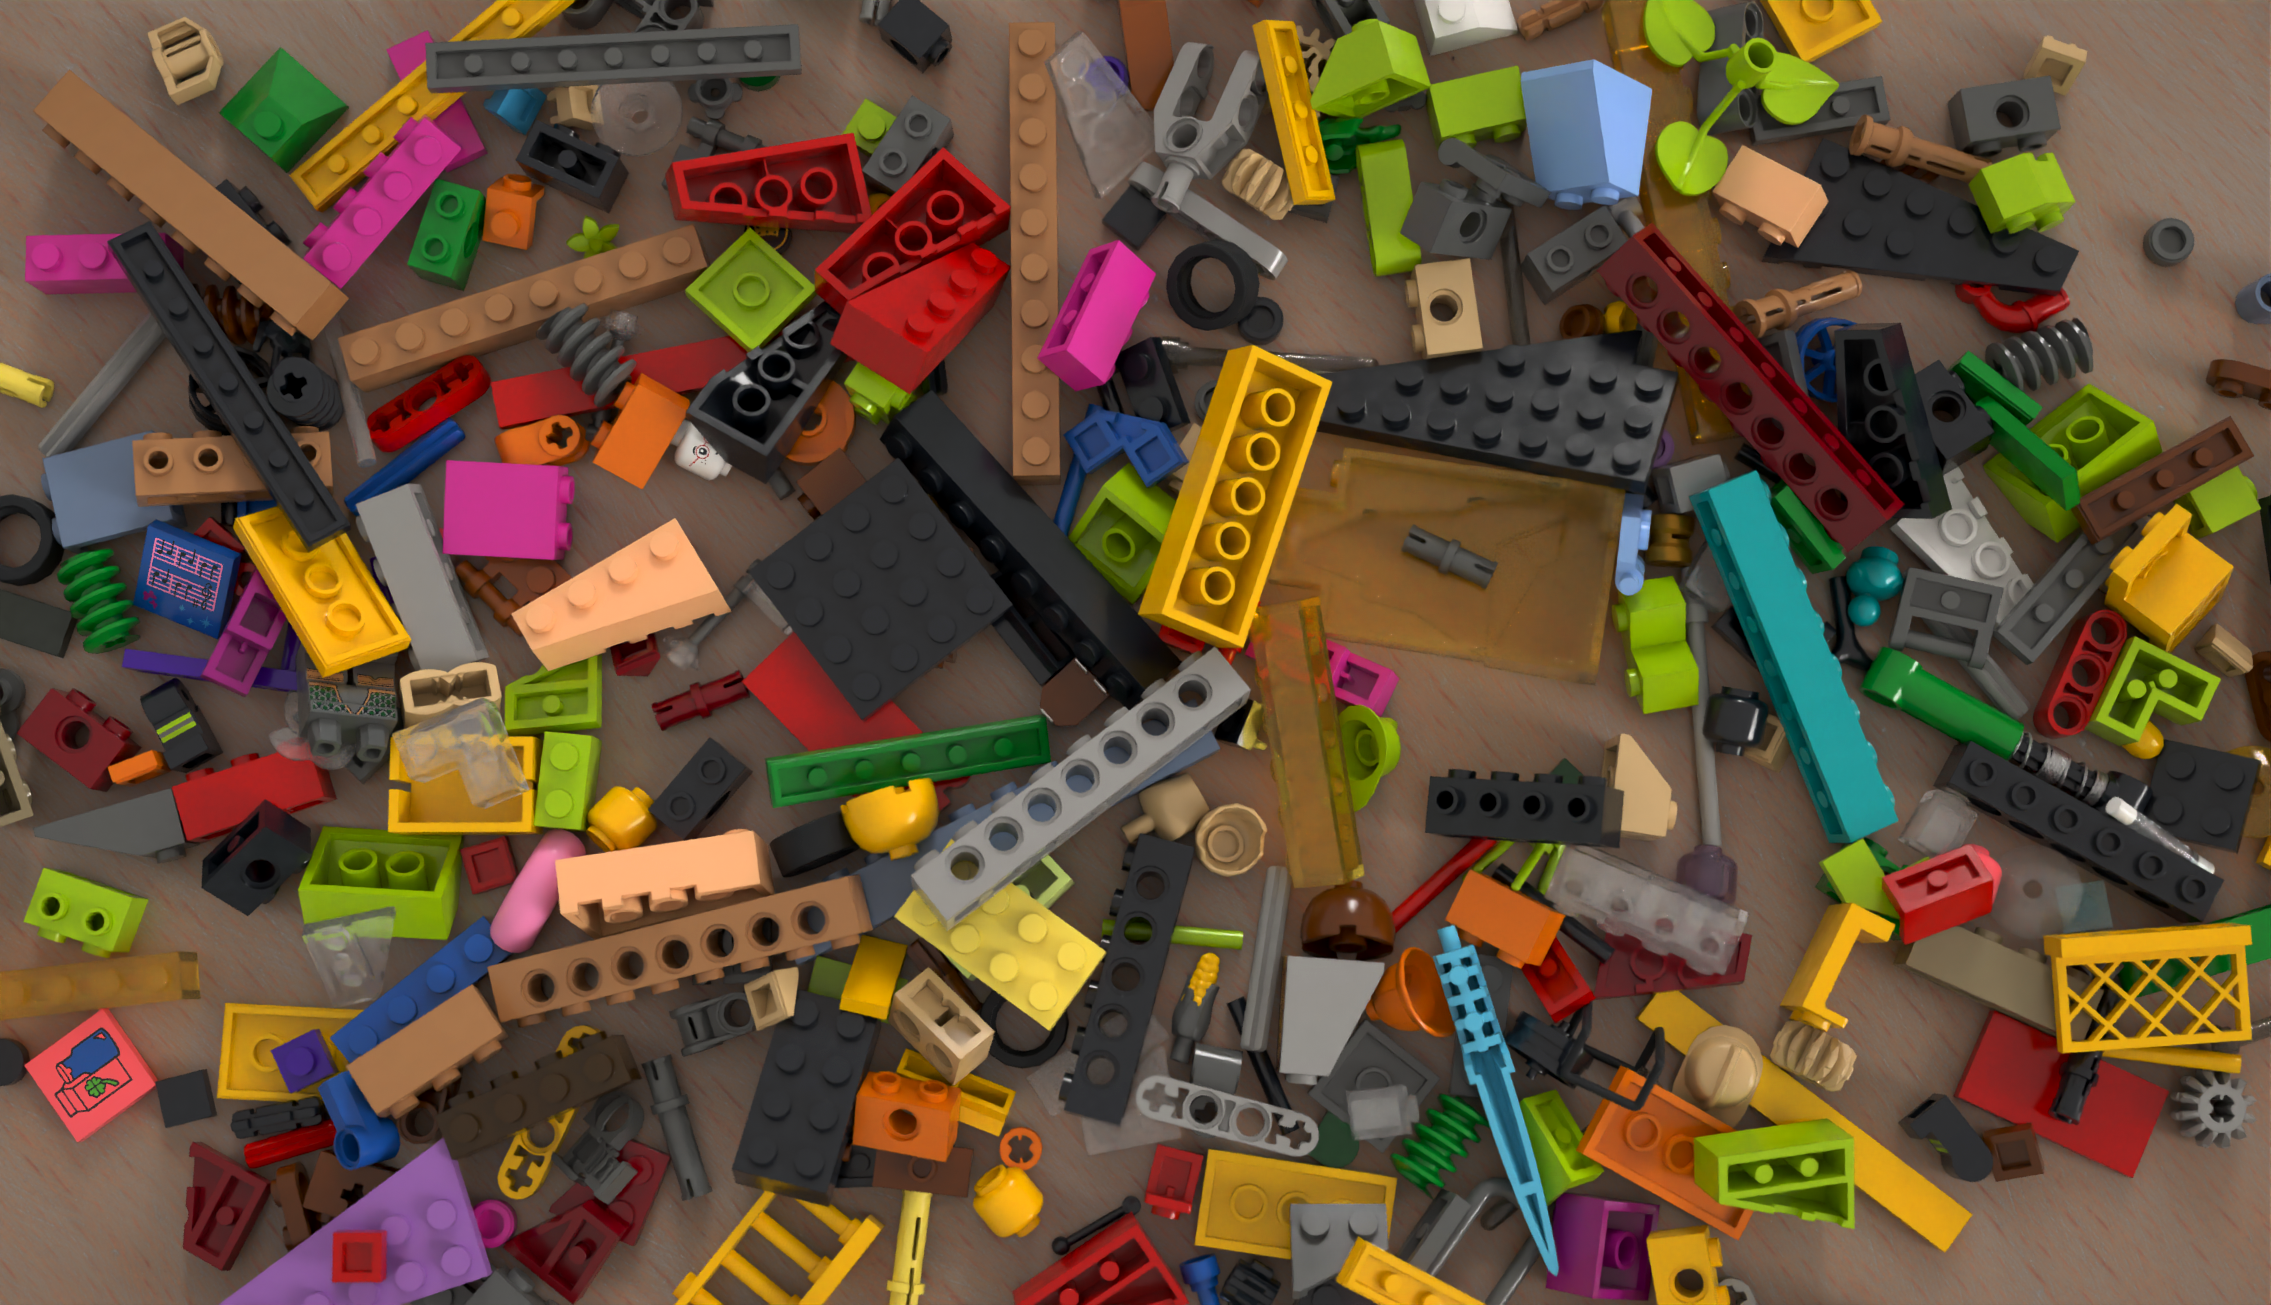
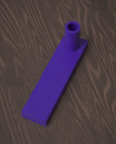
M289 621L280 669L261 667L251 686L252 688L297 693L295 656L301 641ZM125 649L123 668L141 673L208 681L200 677L208 662L207 659Z

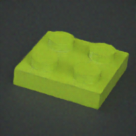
M751 228L742 234L685 289L686 297L747 352H750L757 346L763 348L818 295L815 292V285Z

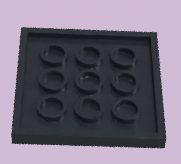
M899 458L748 571L863 721L870 718L1013 608L1010 600Z

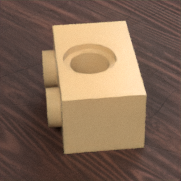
M1470 258L1415 265L1410 276L1411 280H1405L1404 282L1407 307H1415L1417 324L1411 325V340L1414 352H1421L1423 360L1482 351L1483 345ZM1437 303L1449 306L1453 312V319L1446 322L1436 320L1430 312V307Z

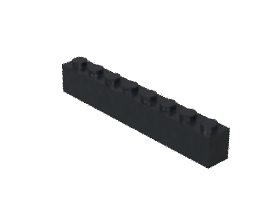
M933 390L893 416L879 439L886 446L889 454L894 459L899 458L923 490L931 495L949 515L952 523L966 533L980 549L984 558L1000 570L1009 580L1015 592L1030 603L1041 615L1047 627L1063 639L1074 651L1079 662L1087 666L1095 674L1115 700L1119 701L1124 707L1126 706L1130 711L1143 701L1141 695L1150 685L1159 679L1166 681L1174 673L1182 661Z

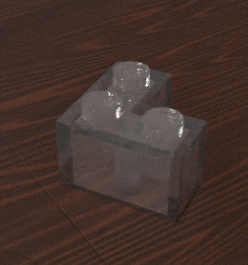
M484 697L392 734L409 779L425 783L458 769L471 803L474 806L486 809L530 791L495 702Z

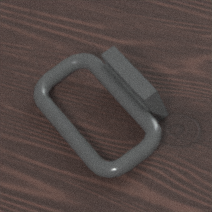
M1491 1177L1481 1181L1465 1200L1458 1194L1441 1188L1395 1256L1436 1277L1491 1198L1501 1196L1521 1210L1510 1180L1505 1177ZM1530 1233L1526 1242L1485 1300V1304L1506 1305L1541 1253L1532 1233Z

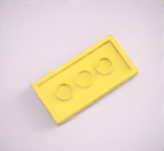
M952 839L948 842L943 851L954 843ZM960 861L951 870L952 874L960 880L972 879L979 871L977 866L970 861ZM1013 883L1007 885L948 931L915 890H913L894 916L1049 1031L1052 1030L1107 953Z

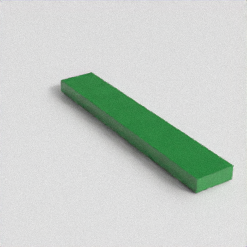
M1043 714L765 758L770 802L773 808L869 793L893 785L894 788L909 786L908 781L922 778H931L932 782L1051 762L1047 720Z

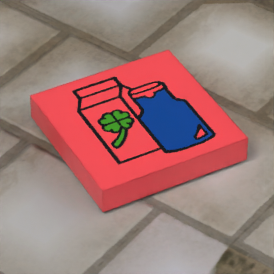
M108 1008L99 1010L24 1065L77 1142L85 1141L156 1089L155 1082L159 1081Z

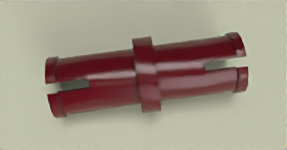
M736 670L732 674L701 685L700 682L690 685V690L660 702L652 703V710L654 713H657L655 718L660 729L666 731L670 727L699 716L702 719L712 716V711L742 699L750 698L748 688H745V685L741 682L744 680L741 671Z

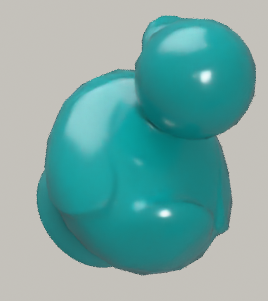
M1879 546L1867 547L1862 551L1860 559L1853 562L1847 570V585L1856 596L1848 606V615L1851 621L1858 626L1868 627L1877 622L1881 614V607L1878 602L1894 598L1903 588L1904 578L1898 568L1899 557L1890 549Z

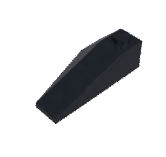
M826 301L785 327L781 336L763 348L757 346L748 352L746 359L728 372L723 369L714 375L686 410L687 419L726 463L764 484H767L791 451L848 356L830 344L841 315Z

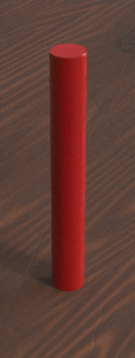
M1472 839L1391 912L1394 917L1395 934L1498 841Z

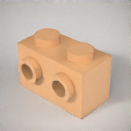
M1742 145L1725 171V174L1712 191L1721 207L1719 212L1725 218L1738 225H1743L1747 221L1758 227V233L1768 241L1776 245H1782L1783 241L1797 248L1829 202L1820 184Z

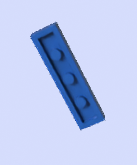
M484 916L330 1037L349 1063L471 984H477L489 974L487 967L501 964L514 954L501 949L494 943L490 935L491 924Z

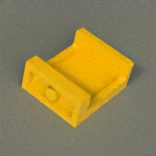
M1854 903L1829 905L1780 1006L1792 1012L1789 1019L1791 1021H1800L1824 1032H1827L1829 1028L1844 1029L1848 1019L1825 1007V1002L1856 940L1861 943L1888 942L1895 924Z

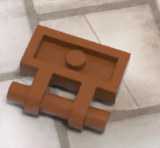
M484 556L489 563L479 571L468 560L460 563L455 569L457 576L465 583L464 590L473 599L479 597L494 612L493 618L502 627L509 626L519 637L523 636L511 614L573 578L556 560ZM502 575L519 590L510 599H507L493 585Z

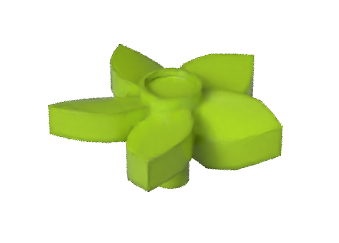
M585 215L582 223L583 233H576L566 241V245L573 250L584 252V259L617 248L610 241L616 237L619 224H608L599 230L595 219Z

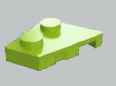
M602 654L550 671L542 665L535 674L525 675L505 686L504 730L509 736L545 733V731L562 732L602 728Z

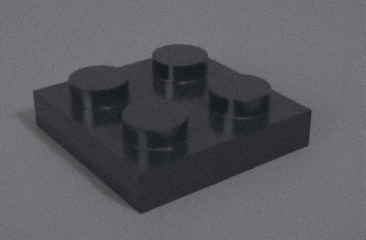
M2163 739L2164 746L2158 755L2150 784L2153 794L2143 811L2139 829L2142 832L2238 854L2262 765L2261 761Z

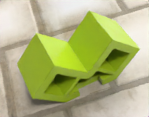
M2033 153L2019 154L1982 168L1968 184L1990 234L2007 228L2010 234L2025 228L2031 229L2034 227L2037 228L2038 232L2049 230L2065 220L2063 215L2076 202L2053 153H2044L2038 156L2037 160H2035Z
M1673 575L1644 580L1641 590L1633 595L1627 596L1618 590V604L1612 605V619L1616 632H1621L1628 667L1624 671V680L1629 697L1636 696L1643 714L1698 705L1699 668L1686 642V603Z

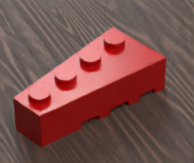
M972 242L846 302L830 344L911 394L994 307L1011 266L997 258L991 251L983 249Z

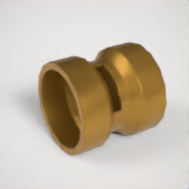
M1674 514L1651 515L1650 535L1652 537L1651 545L1646 550L1645 563L1665 568L1691 567L1693 551L1689 548V537L1694 534L1695 519L1689 516Z

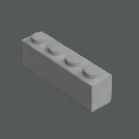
M406 484L357 503L356 507L360 514L356 517L358 530L366 542H371L377 557L373 561L376 575L382 585H388L394 600L391 607L411 638L410 643L412 646L408 648V654L416 671L436 669L449 672L460 665L489 658L449 554H442L443 538L422 485Z

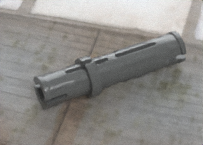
M670 1054L642 1063L641 1065L644 1068L654 1105H651L650 1108L653 1115L658 1114L681 1189V1197L683 1201H686L694 1196L696 1198L712 1192V1187L709 1185L685 1106L689 1104L687 1094L682 1095Z

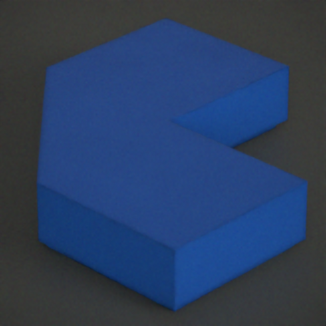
M1099 409L1063 434L1086 474H1093L1125 451L1146 487L1152 488L1189 463L1164 422Z

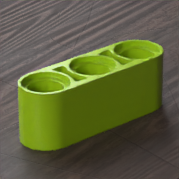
M1403 139L1356 145L1357 172L1373 274L1375 277L1412 272L1415 265L1422 264L1420 246L1400 233L1413 202Z

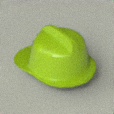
M1361 704L1348 706L1340 713L1319 770L1320 789L1325 801L1332 809L1341 813L1357 812L1367 805L1375 792L1380 778L1395 769L1401 756V743L1396 731L1397 721L1392 718L1379 717L1370 708Z

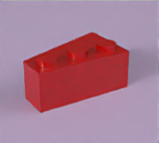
M1132 1211L1012 1291L1015 1305L1190 1304L1184 1289Z

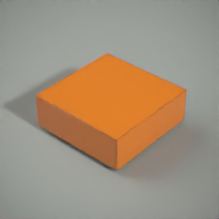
M155 750L147 751L107 767L113 783L129 787L171 772L163 752Z

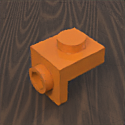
M506 174L487 188L482 241L528 250L533 243L536 204L544 196L545 186L531 183V178L520 174Z

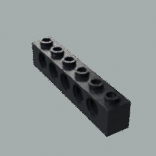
M1972 741L1954 745L1933 785L2181 923L2203 922L2224 882L2218 876Z
M1142 833L1139 835L1137 845L1128 843L1121 869L1122 871L1129 872L1124 890L1116 888L1109 911V916L1116 917L1112 936L1103 934L1099 946L1107 952L1101 960L1104 966L1100 980L1095 981L1091 979L1085 997L1084 1007L1091 1009L1087 1027L1078 1025L1071 1053L1079 1055L1074 1074L1065 1072L1058 1100L1066 1102L1064 1111L1067 1114L1118 1128L1122 1126L1193 864L1195 847ZM1150 876L1160 879L1165 886L1163 893L1155 899L1142 897L1137 891L1138 884L1142 879ZM1133 922H1144L1152 929L1151 938L1145 944L1134 945L1125 938V930ZM1122 967H1131L1140 976L1138 985L1130 991H1121L1112 983L1114 973ZM1109 1013H1119L1127 1020L1125 1032L1115 1038L1107 1037L1100 1031V1022ZM1101 1058L1109 1060L1114 1065L1112 1079L1105 1084L1091 1082L1087 1077V1069L1091 1062Z

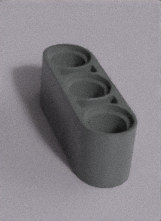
M1753 1L1707 11L1715 25V39L1712 46L1705 53L1726 49L1731 44H1736L1741 48L1753 38H1763L1764 21L1759 6ZM1728 57L1700 63L1697 96V118L1700 127L1733 87L1726 78ZM1755 86L1743 89L1712 125L1707 135L1753 127L1758 116L1760 89H1757Z

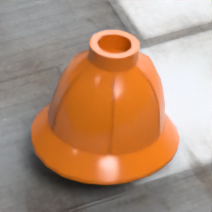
M1406 948L1398 963L1391 965L1384 971L1365 1007L1367 1015L1372 1021L1381 1019L1387 1026L1401 1031L1424 1030L1435 1037L1444 1038L1451 1036L1456 1029L1433 958L1420 948Z

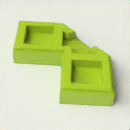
M1863 838L1858 839L1819 862L1820 867L1842 904L1854 903L1866 910L1900 920V916L1882 889V877L1885 874ZM1929 856L1923 857L1922 859L1916 861L1908 867L1929 860L1930 858Z

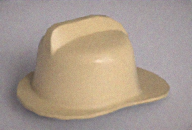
M1727 1025L1710 1027L1699 1034L1689 1047L1673 1083L1671 1093L1734 1128L1744 1116L1761 1079L1763 1069L1761 1050L1753 1037L1740 1028Z

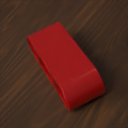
M2108 609L2099 610L2076 620L2071 627L2033 714L2034 726L2038 733L2045 738L2061 739L2076 735L2088 725L2126 640L2127 625L2121 615ZM2094 622L2099 623L2105 630L2106 639L2103 644L2098 643L2092 637L2091 627ZM2075 663L2084 667L2087 672L2088 678L2085 686L2079 685L2073 678L2072 670ZM2057 705L2063 707L2068 713L2069 721L2066 728H2061L2054 720L2053 712Z

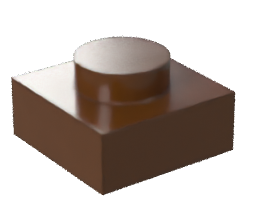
M2032 1122L1984 1131L1983 1140L1993 1157L1992 1171L1996 1182L2044 1174L2045 1166Z

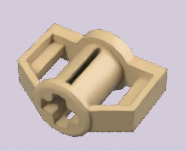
M183 17L147 33L153 48L152 56L164 79L169 96L177 106L216 88L224 60L214 38L207 29ZM192 34L198 35L182 43H179L173 47H170L168 49L166 48L167 45H170ZM206 68L204 73L181 83L180 79Z

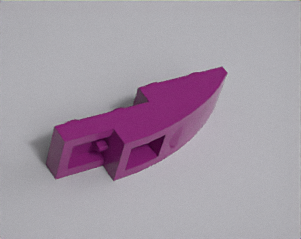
M256 566L200 676L242 697L247 696L287 619Z

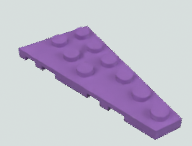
M444 1138L219 1305H402L492 1274L458 1161L452 1160ZM337 1230H387L386 1280L381 1283L332 1282L333 1232Z

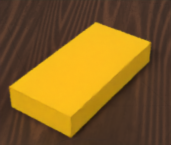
M862 935L861 943L858 945L841 996L839 1009L886 1020L906 958L908 945Z

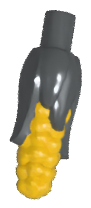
M1213 953L1203 954L1193 974L1187 975L1185 987L1172 1016L1171 1031L1176 1036L1170 1059L1180 1063L1188 1064L1194 1042L1202 1040L1210 1025L1213 1004L1220 989L1219 986L1215 985L1218 978L1220 959Z

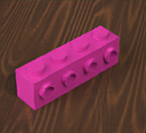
M426 114L418 122L410 117L393 137L399 142L396 148L388 157L380 152L363 172L369 177L366 183L358 192L350 187L334 205L333 209L339 214L329 226L326 227L320 222L303 241V244L309 248L305 252L303 259L340 289L462 149L459 142Z

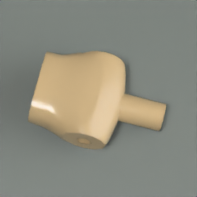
M1186 772L1177 777L1163 779L1140 792L1138 796L1144 814L1120 828L1128 843L1137 840L1140 833L1147 834L1153 830L1161 839L1175 842L1196 829L1200 820L1210 809L1195 782Z

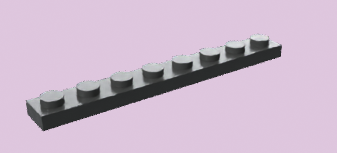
M798 24L425 43L427 89L431 94L802 75L800 30Z

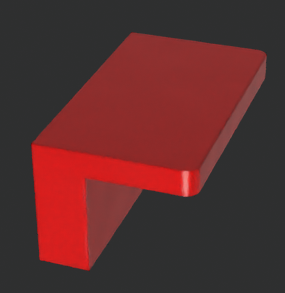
M1971 844L1882 877V889L1900 916L1899 936L1905 945L1984 916L1992 911L1994 878Z

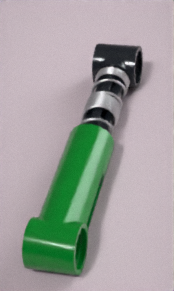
M1880 647L1859 687V691L1874 702L1890 709L1901 710L1961 743L1972 741L2007 761L2012 759L2021 764V769L2025 766L2033 771L2034 776L2050 785L2056 783V788L2060 789L2062 786L2075 793L2074 797L2076 799L2080 796L2081 802L2116 821L2118 820L2106 812V805L2112 798L2119 797L2137 811L2136 819L2131 824L2125 825L2132 830L2135 829L2153 794L2152 788L2132 776L2118 771H2109L2107 774L2099 769L2091 771L2088 769L2086 762L2076 763L2072 761L2071 754L2058 749L2054 745L2050 746L2049 742L2039 743L2033 740L2030 732L2024 733L2023 723L1926 672L1916 660L1894 649Z

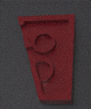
M1610 906L1604 941L1616 950L1606 964L1599 962L1594 989L1595 1000L1743 984L1752 935Z

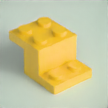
M2177 503L2166 515L2158 512L2150 519L2141 532V535L2145 538L2134 549L2126 546L2114 558L2109 566L2113 572L2105 582L2108 591L2104 602L2107 607L2121 615L2128 623L2150 638V644L2170 654L2220 602L2234 568L2230 563L2187 533L2192 514Z

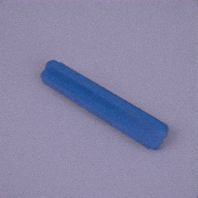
M450 417L435 426L348 494L344 499L347 508L357 517L360 515L356 507L357 503L408 484L464 440L465 433L462 428Z

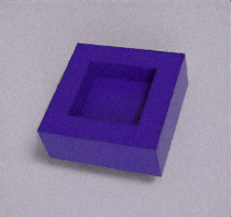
M313 1029L271 1050L290 1094L297 1093L339 1072L320 1029Z

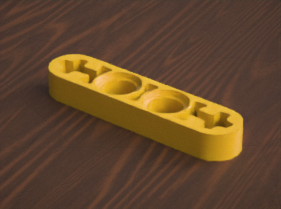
M590 1025L575 1026L565 1033L556 1051L561 1050L564 1057L578 1051V1048L572 1045L575 1038L582 1039L586 1034L591 1036L601 1031ZM580 1107L548 1121L554 1128L555 1136L554 1140L547 1147H539L532 1142L530 1129L514 1137L497 1176L498 1185L506 1196L517 1200L531 1197L541 1189L554 1163L551 1155L553 1151L557 1154L559 1153ZM522 1146L530 1154L544 1156L545 1159L543 1163L538 1160L531 1162L527 1176L533 1179L532 1184H525L517 1189L514 1187L516 1179L510 1175L512 1169L522 1168L529 1156L519 1154Z

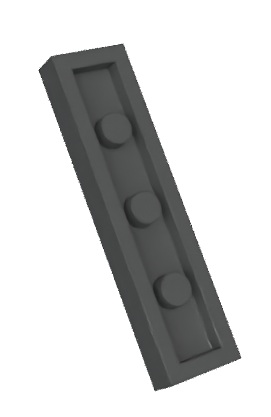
M2141 518L2094 545H2091L2084 531L2081 530L1993 631V636L2024 664L2029 665L2033 663L2113 572L2109 566L2119 552L2126 546L2133 549L2143 537L2141 532L2148 522Z

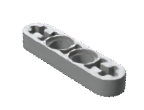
M1141 162L1128 180V183L1152 200L1165 173L1147 162ZM1190 189L1186 191L1179 212L1173 214L1170 210L1168 213L1208 241L1219 239L1233 242L1248 253L1256 266L1257 273L1269 280H1276L1288 262V258L1274 245Z
M1163 1075L1146 1077L1136 1090L1135 1100L1138 1109L1145 1116L1158 1121L1297 1157L1309 1154L1316 1147L1319 1139L1317 1125L1311 1117L1294 1110ZM1156 1083H1161L1165 1085L1164 1093L1176 1098L1179 1095L1178 1088L1188 1089L1189 1092L1182 1103V1118L1179 1119L1171 1116L1176 1108L1172 1105L1161 1104L1158 1111L1149 1109L1150 1101L1143 1098L1145 1089L1153 1090ZM1201 1095L1213 1098L1217 1104V1114L1208 1123L1194 1121L1189 1112L1192 1100ZM1246 1108L1259 1110L1264 1118L1262 1130L1253 1136L1242 1134L1236 1126L1238 1114ZM1272 1113L1282 1115L1277 1123L1281 1126L1291 1128L1294 1127L1296 1120L1303 1121V1130L1310 1133L1308 1142L1300 1141L1297 1148L1290 1147V1139L1275 1133V1143L1265 1142L1272 1128Z

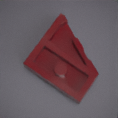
M589 1199L514 1236L505 1243L503 1249L574 1305L583 1297L627 1228Z

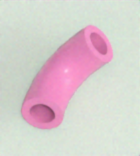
M552 829L547 831L537 844L491 923V938L501 949L511 953H522L528 951L534 945L547 919L559 901L555 860L586 855L585 847L578 837L563 829Z

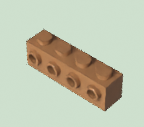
M300 426L290 429L291 435L333 497L329 432H319V429L313 426ZM205 430L193 433L192 438L173 439V435L169 433H149L143 436V440H132L135 492L138 507L274 500L232 436H222V433L219 431Z

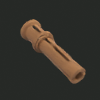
M1866 114L1862 115L1856 123L1849 144L1851 155L1860 156L1864 153L1884 159L1887 166L1896 167L1907 164L1970 183L1982 168L1993 165L1991 163L1992 159L1982 158L1914 137L1913 132L1908 127L1899 126L1895 129L1874 122L1873 117Z
M1847 270L1839 275L1813 282L1791 291L1776 288L1767 292L1764 298L1755 301L1753 299L1741 300L1736 303L1733 313L1753 336L1759 339L1765 331L1774 328L1777 330L1788 329L1793 326L1798 317L1822 310L1848 299L1851 300L1859 297L1862 293V282L1856 272ZM1825 292L1824 296L1811 300L1812 296ZM1797 301H1803V303L1797 304ZM1754 315V317H1755L1754 320H1751V321H1748V320H1747V318H1748L1749 316Z

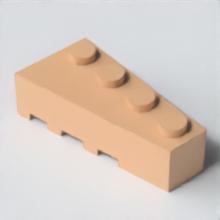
M735 829L719 836L555 860L560 914L594 940L775 894L768 844L753 830Z

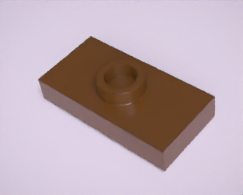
M953 1146L946 1162L877 1149L872 1186L967 1198L974 1148Z

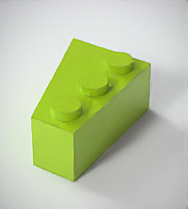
M1829 1119L1694 1137L1695 1184L1717 1203L1774 1214V1212L1785 1213L1813 1222L1815 1219L1833 1222L1841 1227L1855 1229L1854 1137Z

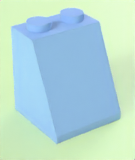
M1595 59L1523 72L1521 75V88L1535 182L1551 192L1548 198L1555 201V206L1566 210H1579L1585 203L1594 202L1601 205L1618 204L1621 198L1639 196L1652 88Z

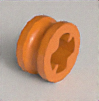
M1020 1126L1012 1128L1004 1135L1000 1142L999 1152L1006 1166L1027 1170L1037 1164L1042 1155L1043 1146L1041 1138L1034 1130L1029 1127ZM1018 1135L1019 1140H1022V1136L1025 1135L1032 1140L1029 1150L1034 1155L1028 1161L1024 1162L1023 1157H1020V1162L1011 1158L1010 1153L1013 1147L1008 1142L1014 1136Z

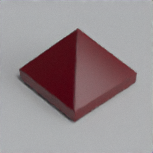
M655 632L648 634V639L634 644H630L627 641L610 647L614 670L617 676H649L661 658Z

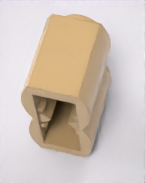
M484 662L467 663L449 672L436 669L418 670L405 675L399 680V702L403 725L406 730L429 732L443 728L451 722L475 725L490 721L499 715L502 696L497 669L493 664Z

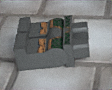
M301 642L295 656L298 711L301 720L299 724V737L308 738L312 755L323 757L337 755L341 748V742L356 743V755L360 760L381 761L387 749L389 737L398 721L395 691V662L398 658V652L323 678Z

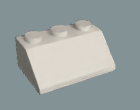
M1414 0L1430 56L1517 34L1518 31L1509 0Z

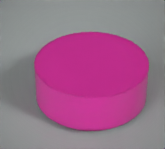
M488 1199L472 1208L485 1248L501 1246L515 1234L517 1215L513 1207L506 1201Z

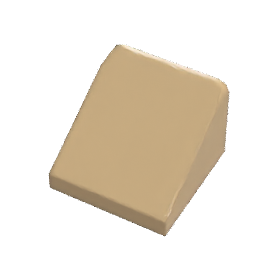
M2218 624L2212 625L2194 647L2196 652L2228 677L2248 673L2253 668L2252 652Z
M1768 714L1762 745L1757 748H1745L1744 751L1745 757L1777 773L1781 771L1791 750L1786 733L1778 717Z
M798 967L774 970L744 985L757 1031L764 1030L794 1015L799 978Z

